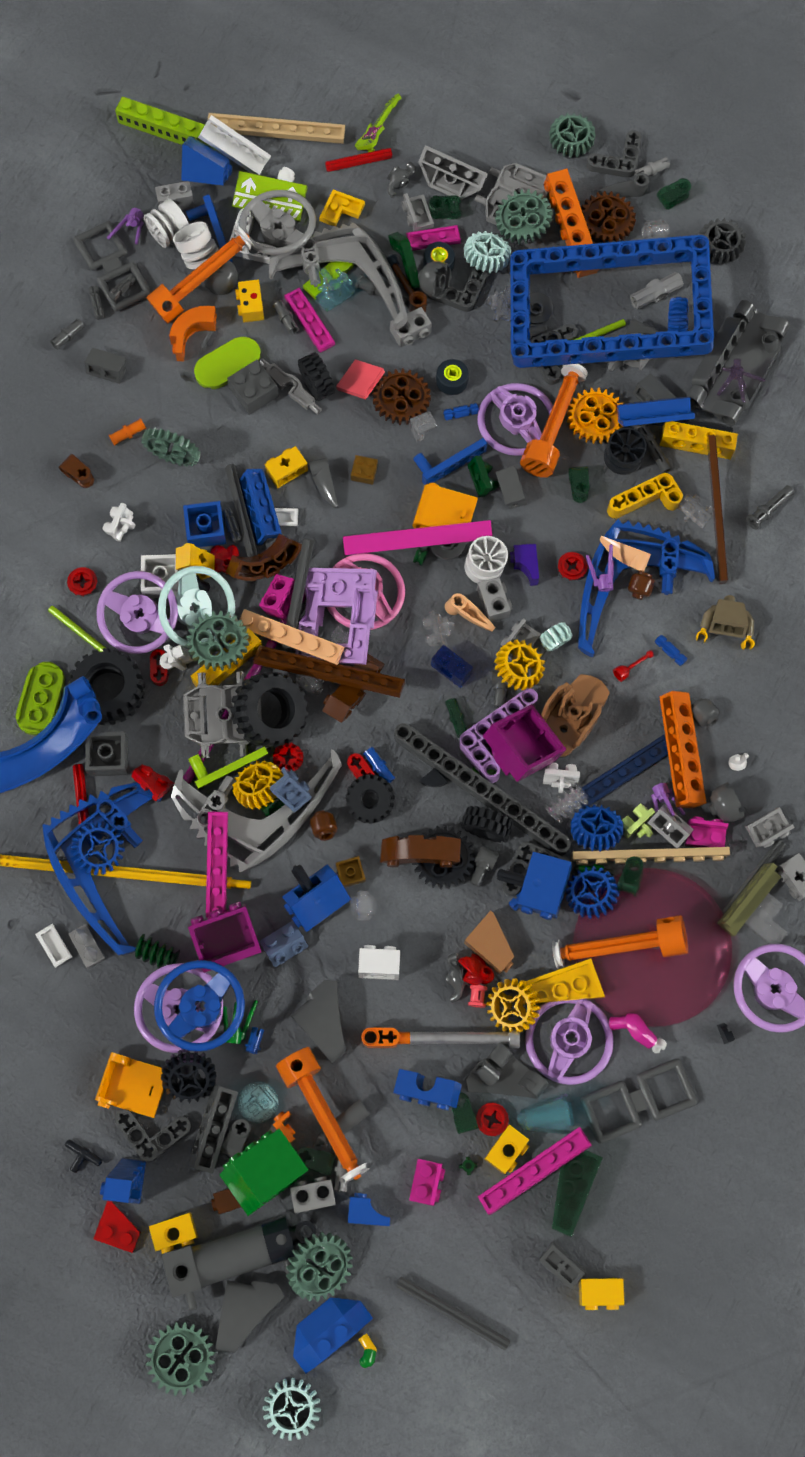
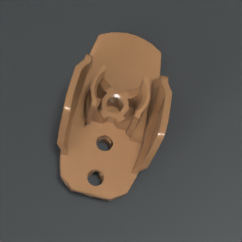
M580 674L571 684L566 682L564 685L559 686L544 706L541 714L542 718L567 749L560 757L569 755L586 739L595 726L610 692L605 684L596 677ZM563 728L566 730V732L563 733L560 731V729Z

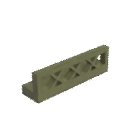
M774 863L763 864L717 924L730 936L737 934L781 878L775 871L778 866Z

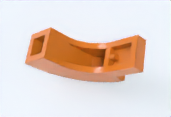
M215 306L191 308L175 320L169 337L171 345H173L172 352L176 355L177 361L184 362L186 342L192 334L198 331H216L217 313Z

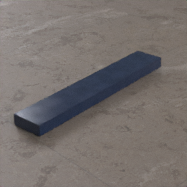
M662 735L572 793L569 797L577 809H584L586 805H593L667 757L666 737Z

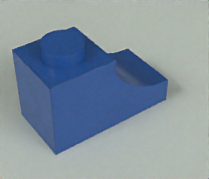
M354 1193V1197H350L348 1223L390 1226V1217L377 1213L371 1206V1199L367 1198V1194Z

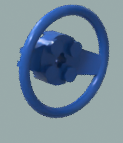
M206 960L190 961L174 968L162 980L154 1000V1014L160 1031L171 1043L189 1051H207L227 1042L239 1028L245 1010L244 993L237 978L224 966ZM204 968L218 972L205 986L197 985L185 992L179 1004L180 1013L167 1026L163 1016L162 1002L169 984L177 976L191 969ZM232 986L236 996L237 1008L230 1027L221 1036L209 1042L192 1043L183 1040V1037L196 1028L210 1027L217 1022L221 1015V1001L229 987ZM199 1002L205 1003V1010L203 1012L201 1010L199 1012L196 1011V1005Z

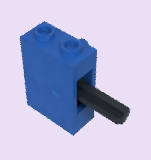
M533 852L526 876L499 869L497 880L522 887L517 903L521 912L526 914L538 913L540 917L548 920L552 918L557 919L572 864L570 861Z
M328 864L310 877H308L302 865H294L292 874L299 885L282 896L286 902L284 908L289 915H294L291 919L298 928L302 926L306 932L351 900L337 874Z

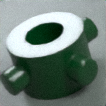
M466 1157V1160L459 1164V1168L467 1172V1175H471V1171L477 1168V1163L470 1160V1157Z

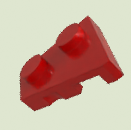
M143 764L137 767L131 775L145 791L149 789L153 793L152 799L155 801L171 791L174 786V782L169 780L167 776L160 775L153 771L151 767Z
M107 1201L93 1239L134 1253L141 1232L117 1208L113 1201Z

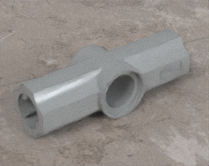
M674 272L661 280L657 278L650 281L645 288L631 294L630 299L633 307L640 309L652 302L658 303L662 301L669 293L683 287L684 283L681 275Z

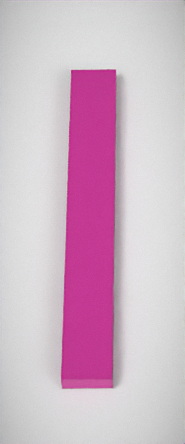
M491 520L343 536L345 555L469 542L482 536H492Z

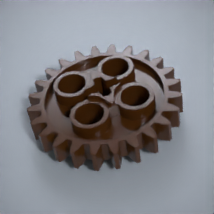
M604 191L601 196L597 192L596 198L591 195L590 200L586 199L585 204H582L581 210L591 239L595 237L596 243L599 240H602V243H605V241L612 242V240L619 242V238L624 241L625 236H630V232L633 231L636 222V213L633 212L634 207H630L631 202H625V196L620 199L619 193L613 196L612 191L609 195Z
M402 368L401 373H398L397 369H395L394 374L388 371V377L383 375L372 393V398H374L373 405H376L375 411H380V417L385 415V421L391 418L392 424L397 420L399 425L402 424V421H405L408 425L410 419L415 423L416 417L421 419L422 413L426 414V408L430 406L431 395H429L428 383H423L424 377L418 379V373L411 375V370L405 373L404 368ZM412 396H417L418 398H417V399H412L411 397H412ZM398 407H404L405 409L399 410V409H397V408H398Z

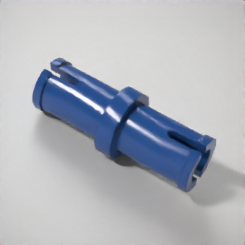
M374 747L364 752L363 755L372 765L374 772H377L380 777L389 783L395 779V776L387 768L385 760L379 757Z

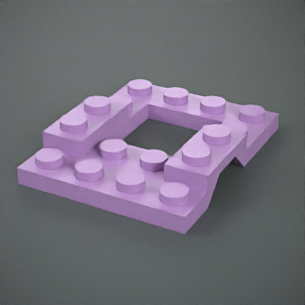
M309 568L304 591L307 599L305 615L299 621V630L318 637L319 627L323 626L325 607L352 608L348 644L336 643L345 647L339 664L366 665L370 628L374 629L378 591L375 590L377 575L375 569ZM299 650L295 652V654L320 659Z

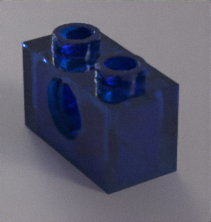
M442 645L431 659V666L460 688L472 675L473 666L445 645Z

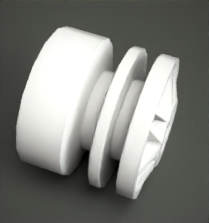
M171 199L161 203L158 206L159 211L153 209L143 217L153 238L164 248L168 247L170 242L173 243L174 235L181 228L189 225L184 213Z
M194 222L186 225L173 237V242L181 253L186 267L189 269H196L219 250L215 240L211 238V232L207 224L204 222Z

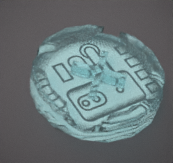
M261 1081L251 1082L246 1085L238 1097V1109L242 1116L254 1123H261L271 1119L276 1113L279 1104L278 1095L274 1088L268 1083Z

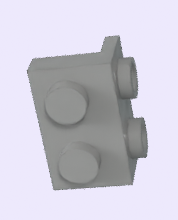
M408 193L404 194V201H401L402 209L404 212H407L408 226H412L413 232L434 228V222L424 194L409 198Z
M523 618L521 622L517 621L511 629L513 631L509 637L506 635L500 645L503 646L509 641L513 642L518 639L519 642L525 640L526 645L532 643L533 647L541 634L527 625V620ZM511 653L508 655V658L512 660L513 655Z
M780 807L773 809L745 826L755 846L764 848L773 845L776 838L788 836L791 834L790 830L795 828L793 824L788 823Z

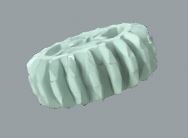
M478 231L477 234L473 233L471 237H468L464 246V257L471 267H476V270L480 269L483 272L488 271L491 273L494 271L497 273L498 270L502 271L503 268L507 267L511 258V247L508 245V241H504V237H499V234L494 235L492 232L487 233L484 231L481 233Z
M295 1378L291 1379V1385H288L287 1379H283V1387L278 1382L275 1383L278 1391L276 1392L270 1388L268 1392L273 1397H265L264 1399L270 1405L263 1406L264 1411H269L263 1418L264 1420L271 1418L267 1427L270 1428L275 1425L272 1433L275 1435L278 1430L282 1431L280 1434L281 1439L284 1438L285 1433H289L288 1440L291 1441L293 1433H296V1438L299 1440L301 1439L300 1431H303L307 1436L309 1431L306 1427L315 1428L311 1420L319 1421V1417L314 1415V1412H321V1408L314 1407V1405L320 1403V1399H312L317 1392L316 1390H313L311 1393L308 1392L311 1387L309 1383L303 1388V1379H300L298 1385H295ZM291 1390L303 1394L307 1401H296L291 1394ZM284 1392L285 1406L274 1411L277 1397ZM289 1402L294 1407H298V1410H295L294 1417L291 1411H285L289 1407ZM310 1407L307 1420L299 1425L298 1413ZM276 1417H288L293 1427L281 1424Z

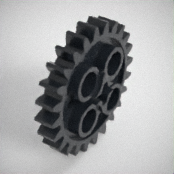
M446 825L443 831H440V828L436 826V832L429 828V835L422 833L425 836L424 839L436 836L461 839L460 860L462 864L459 866L452 865L450 867L451 873L448 872L447 867H442L444 873L439 875L433 869L436 866H440V864L412 863V865H418L414 872H421L419 879L425 877V884L431 881L432 888L439 884L441 890L443 884H446L447 888L450 889L451 883L457 887L458 880L465 882L463 875L469 877L470 872L467 869L471 870L474 867L469 862H475V858L470 856L474 854L475 850H469L472 842L466 843L468 836L461 838V830L455 834L454 827L447 831Z

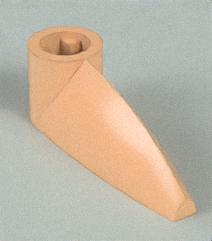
M603 536L600 537V542L608 552L609 545H613V557L631 568L642 572L645 571L651 554Z
M456 593L445 603V610L448 614H459L471 623L491 632L495 629L492 622L464 595Z

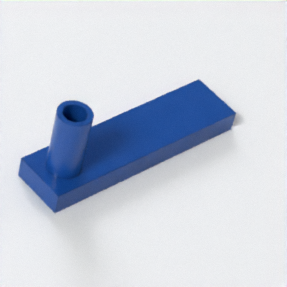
M210 195L203 196L205 204L187 210L186 214L189 221L209 214L219 247L221 248L227 242Z
M482 438L433 468L422 453L417 454L413 460L423 473L422 483L424 485L434 483L468 463L475 456L483 454L487 451V442Z

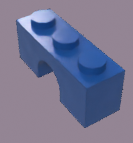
M399 1069L393 1093L399 1095L400 1100L411 1102L412 1099L418 1100V1104L429 1107L430 1103L437 1104L438 1109L449 1111V1107L457 1108L462 1084L453 1080L436 1077L433 1088L425 1091L423 1088L425 1076L417 1072Z

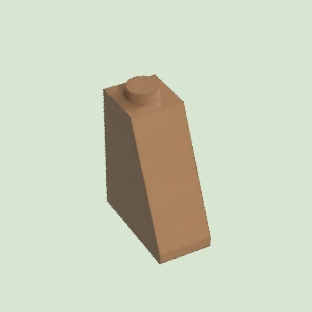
M490 910L465 939L464 944L480 956L496 972L501 974L504 970L507 973L514 964L512 962L514 955L494 913Z

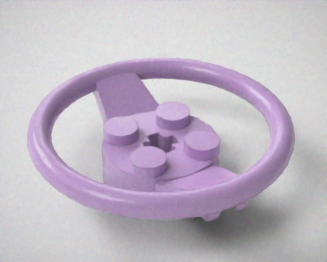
M511 383L497 387L484 398L478 411V427L482 437L495 450L507 455L522 456L525 448L516 449L501 445L487 431L485 412L489 403L493 401L500 409L499 418L503 427L514 435L520 433L527 443L531 440H540L542 435L536 421V405L530 397L526 395L525 397L516 396L517 394H511L508 391L518 390L533 394L543 402L549 415L553 404L539 389L527 384Z
M133 571L116 577L103 590L97 604V623L103 637L114 648L125 653L142 654L157 649L169 638L160 623L158 604L153 599L144 595H131L128 597L113 592V590L121 583L131 579H146L154 582L161 589L166 582L152 573ZM171 589L167 597L170 604V619H168V622L174 631L178 618L176 597ZM105 605L120 615V620L129 630L139 634L153 631L162 635L152 643L144 646H128L119 642L107 629L104 618ZM139 611L144 613L143 617L138 618Z
M767 944L757 947L742 959L735 972L734 994L739 1008L752 1023L771 1032H790L805 1025V1000L796 993L797 985L793 978L781 969H769L756 957L768 952H783L797 958L805 966V954L783 944ZM744 972L754 985V997L760 1006L767 1010L781 1009L797 1017L798 1020L787 1024H773L757 1017L747 1006L743 997L742 978ZM771 985L777 986L779 992L773 994L771 992V990L773 989L771 988Z
M184 963L166 965L151 973L140 986L134 1003V1017L142 1036L154 1047L170 1053H178L179 1050L185 1053L186 1050L176 1045L162 1042L151 1034L143 1019L142 1004L143 999H146L154 1006L155 995L159 986L152 983ZM201 968L186 971L199 976L206 983L212 979L211 975L207 972L203 973ZM174 988L170 991L166 989L162 1002V1011L168 1026L178 1015L176 1014V1007L179 1006L181 998L188 990ZM223 999L221 1001V1015L217 1022L210 1027L196 1028L195 1030L204 1032V1034L192 1043L207 1042L215 1034L223 1016ZM198 1003L196 1011L199 1012L201 1010L203 1012L204 1010L200 1008V1003Z
M587 999L541 1004V1009L535 1010L539 1017L533 1018L535 1024H529L530 1028L525 1033L526 1050L535 1068L546 1078L566 1085L581 1084L600 1074L610 1060L614 1042L612 1029H610L609 1021L603 1011ZM564 1003L575 1004L569 1016L557 1022L551 1030L550 1046L553 1049L549 1066L546 1068L539 1060L534 1049L533 1034L539 1018L551 1007ZM593 1012L601 1022L605 1032L604 1053L598 1064L587 1073L579 1076H563L573 1060L584 1055L591 1046L592 1035L588 1024L590 1014ZM574 1034L573 1038L576 1039V1042H567L566 1035Z

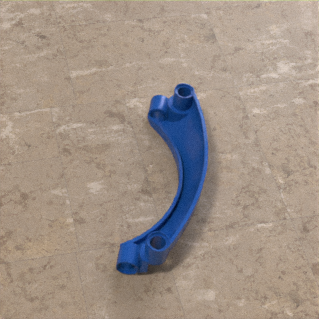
M82 676L64 687L60 707L44 730L28 742L0 752V793L26 784L54 768L75 751L101 721L100 704L96 700L95 693L86 677Z

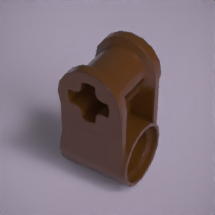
M70 454L59 466L63 474L81 487L89 488L93 485L94 477L90 469L75 455Z

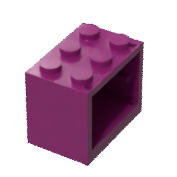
M233 903L229 905L227 910L222 911L219 908L211 911L208 917L203 918L200 915L192 918L191 923H188V929L199 960L212 961L225 966L262 952L245 903ZM202 968L203 973L211 971L210 969Z

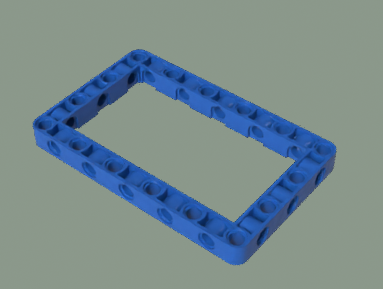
M704 235L517 250L511 255V354L513 364L518 368L705 355L713 350L714 328L709 240ZM691 262L694 313L693 331H665L646 335L638 333L619 335V337L604 338V336L585 337L580 340L559 339L545 340V342L540 343L530 342V275Z

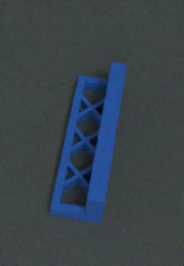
M690 397L617 404L618 423L623 427L695 419V413L691 411Z
M246 469L239 481L256 544L262 545L267 538H277L279 533H282L264 469Z

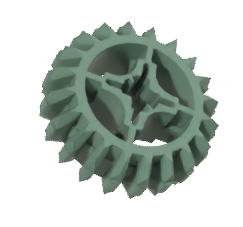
M568 112L565 116L560 115L559 119L556 118L554 123H552L549 131V141L553 149H557V154L562 152L563 157L567 154L570 158L572 155L578 158L579 154L584 156L586 152H589L594 145L596 136L592 121H588L587 117L582 118L581 114L579 116L575 115V112L572 115H569Z

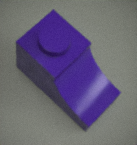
M536 544L514 545L513 551L509 554L510 563H513L514 569L522 571L527 576L530 586L538 585L539 569Z

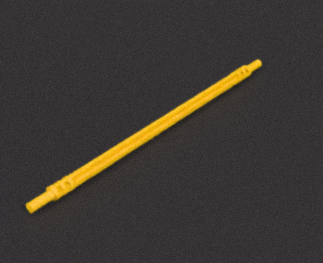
M0 854V866L54 872L49 859ZM59 860L65 873H73L68 861ZM113 865V871L110 872L106 868V874L104 875L101 874L100 869L98 875H94V869H91L90 872L94 876L205 887L207 879L205 874L123 866L116 867ZM227 877V889H231V887L251 889L252 881L235 880L232 877Z

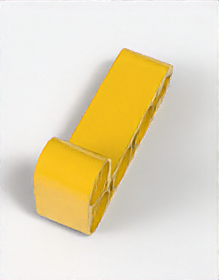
M662 473L612 497L607 507V513L611 518H620L659 498L666 509L673 511L679 507L683 494L674 478L668 473ZM660 483H666L668 486H663ZM644 490H649L652 494H647ZM670 497L675 498L677 501L670 500ZM628 498H634L636 501H630Z

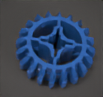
M682 297L671 298L668 313V331L686 332L688 331L689 318L688 299Z
M586 805L584 809L580 808L578 813L574 814L571 820L570 831L571 835H573V840L577 841L578 845H583L584 849L591 848V851L598 849L601 852L603 848L608 851L610 847L614 848L616 843L620 842L623 836L624 825L623 821H621V816L617 815L616 811H611L610 807L605 809L602 805L600 807L593 805L590 808Z
M90 822L89 829L85 825L81 827L84 833L79 830L76 831V835L79 838H72V841L77 843V845L73 844L70 846V849L76 850V852L71 853V857L78 856L74 864L81 862L80 870L85 866L88 867L86 870L87 874L91 872V869H94V875H98L100 869L101 874L104 875L106 874V868L110 872L113 871L111 864L116 867L119 865L116 859H123V856L118 854V852H124L125 848L118 845H122L124 841H117L121 834H113L116 829L115 827L111 828L110 831L107 830L109 827L108 823L101 828V822H97L95 828L93 822ZM92 833L103 834L108 839L100 841ZM87 837L89 850L83 854L82 842ZM105 843V845L100 850L102 851L101 853L99 851H94L90 853L95 847L93 846V844H95L96 846H101ZM112 843L113 854L110 860H108L105 849ZM95 856L103 864L91 863L87 858Z
M594 866L591 871L587 867H585V872L583 873L578 870V876L572 875L573 881H568L567 885L569 888L565 890L566 894H568L566 900L569 902V907L573 909L575 914L580 913V916L583 918L588 915V918L592 919L593 915H596L599 919L602 912L607 916L606 910L613 911L612 904H617L616 897H619V892L617 891L619 887L615 883V878L611 877L608 871L604 873L603 868L597 871ZM584 885L583 890L577 896L579 889ZM588 888H590V890L595 893L596 897H594V895L590 893ZM605 890H607L605 897L602 900H600L601 895H603L605 893Z

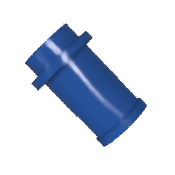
M252 1027L248 1044H245L246 1052L257 1054L261 1050L259 1046L265 1030L261 1028L258 1030L257 1027Z

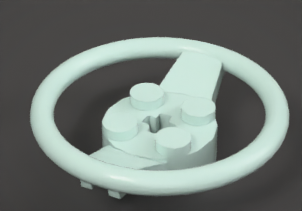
M190 566L179 570L168 579L160 593L158 602L160 623L169 638L184 648H188L186 643L189 641L181 638L173 631L166 615L168 594L178 580L179 585L176 594L177 621L186 625L188 629H195L192 623L199 624L198 617L204 620L205 613L209 617L212 616L211 600L206 591L199 590L196 573L208 575L221 585L227 598L228 612H230L231 618L235 616V599L230 585L223 576L208 567ZM191 603L194 606L193 610H190ZM203 638L200 642H206L209 638Z

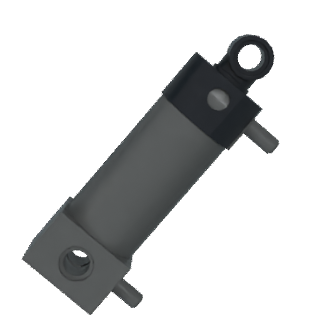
M282 1216L249 1229L161 1255L172 1298L185 1294L189 1310L191 1311L197 1309L193 1291L202 1289L207 1285L282 1262L284 1263L286 1274L290 1273L286 1269V1266L292 1265L288 1258L295 1256L292 1250H296L295 1247L298 1243H305V1238L300 1235L301 1227L307 1225L311 1228L312 1233L308 1239L312 1240V1234L316 1235L315 1225L309 1221H302L297 1225L289 1226L287 1217ZM182 1265L188 1269L186 1277L180 1274L179 1270Z

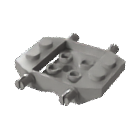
M517 163L506 165L501 171L491 167L489 174L498 177L497 182L487 198L477 194L475 201L484 204L486 221L496 225V211L499 210L496 202L502 204V199L508 200L507 195L514 196V191L520 193L522 189L526 193L530 189L532 194L536 190L537 196L542 193L543 198L549 200V193L544 188L546 175Z
M236 672V685L208 686L206 684V673H197V687L183 695L185 738L200 745L201 758H205V756L210 758V744L238 743L240 746V757L248 755L247 745L249 742L243 738L244 734H239L236 730L238 725L233 724L232 719L235 717L234 713H231V707H234V703L231 701L233 696L237 695L235 691L238 686H242L244 672ZM203 696H206L208 734H205ZM260 697L258 701V714L260 719L262 720ZM221 709H226L229 713V717L226 720H222L219 717Z

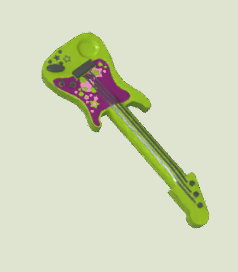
M399 93L385 104L386 107L374 126L372 123L368 125L364 135L355 144L357 150L367 149L368 152L375 151L374 146L378 142L379 135L385 129L383 126L384 121L402 98Z

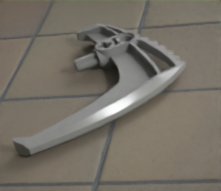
M351 223L350 226L342 224L341 228L333 226L331 230L324 228L322 233L315 231L302 248L287 254L270 256V279H273L277 271L303 266L304 272L309 275L310 283L314 287L321 284L319 263L336 261L354 263L364 271L382 296L394 319V330L403 327L407 322V313L402 294L387 258L377 243L355 223ZM354 234V236L329 239L340 235ZM365 247H367V249L372 254L376 262H373L367 252L364 250ZM378 268L382 270L384 276L386 277L390 286L389 288L386 287L381 275L377 270ZM392 294L394 295L399 314H397L395 306L393 304L391 298Z
M331 749L329 760L307 783L310 787L308 791L312 796L309 805L292 825L289 824L288 818L294 812L286 805L262 820L243 817L226 809L225 805L229 800L227 796L233 788L232 784L236 782V780L227 775L218 790H214L209 797H206L183 779L184 773L180 769L174 783L171 798L183 820L192 821L190 830H199L197 839L205 838V847H207V833L204 830H208V824L202 823L201 818L208 815V812H228V838L253 852L243 862L228 853L227 859H230V867L238 865L239 873H242L272 856L294 836L313 813L342 764L336 752ZM332 767L323 785L321 786L319 791L315 793L314 788L319 783L321 778L324 776L328 768ZM176 797H179L198 815L197 818H192L182 808ZM217 799H219L220 806L217 805L216 807H214L212 801H216ZM283 827L284 833L265 851L257 849L278 828Z

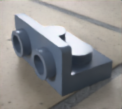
M283 767L281 770L284 776L274 783L270 790L295 813L312 798L308 791L310 787L304 780L300 782L298 780L299 777L293 770L288 771Z

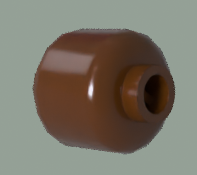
M638 571V573L631 576L628 591L633 593V598L642 600L643 597L651 596L655 584L652 575Z
M318 811L310 820L313 835L322 841L332 839L338 830L335 817L330 812Z

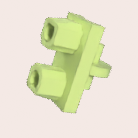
M640 803L632 811L639 818L636 822L628 815L621 820L624 825V836L627 839L639 828L640 831L637 833L639 838L644 835L647 837L653 835L652 826L645 823L653 816L655 811L653 808L648 810L647 807Z

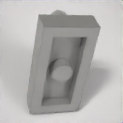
M87 924L68 933L87 969L105 960Z

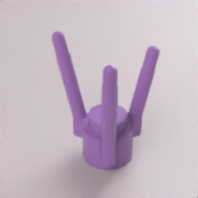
M132 208L129 214H126L124 219L107 236V239L114 236L126 223L127 227L129 225L132 227L138 226L135 244L137 245L141 228L144 224L142 221L143 212L138 208Z
M610 544L608 574L600 575L599 579H597L590 556L586 555L594 580V587H598L600 592L614 590L613 545Z
M667 783L655 785L652 788L654 794L651 795L655 813L659 810V800L660 803H666L671 816H674L675 813L669 801L671 798L676 805L672 789L668 788ZM677 807L681 814L685 815L683 808Z

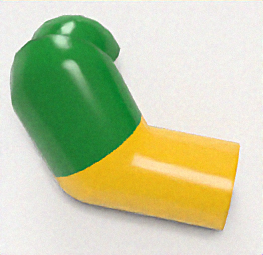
M366 1333L358 1339L364 1348L363 1357L359 1360L363 1368L371 1367L375 1363L377 1353L375 1345Z

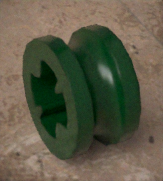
M419 547L414 556L413 563L418 562L422 566L428 550L422 551Z

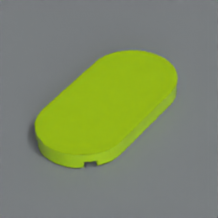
M249 337L234 338L197 361L194 368L196 381L204 388L219 389L228 384L227 378L253 361H259L261 357L259 345Z
M41 662L39 665L33 666L27 674L16 711L18 726L26 734L37 736L52 721L58 711L65 687V675L52 662Z

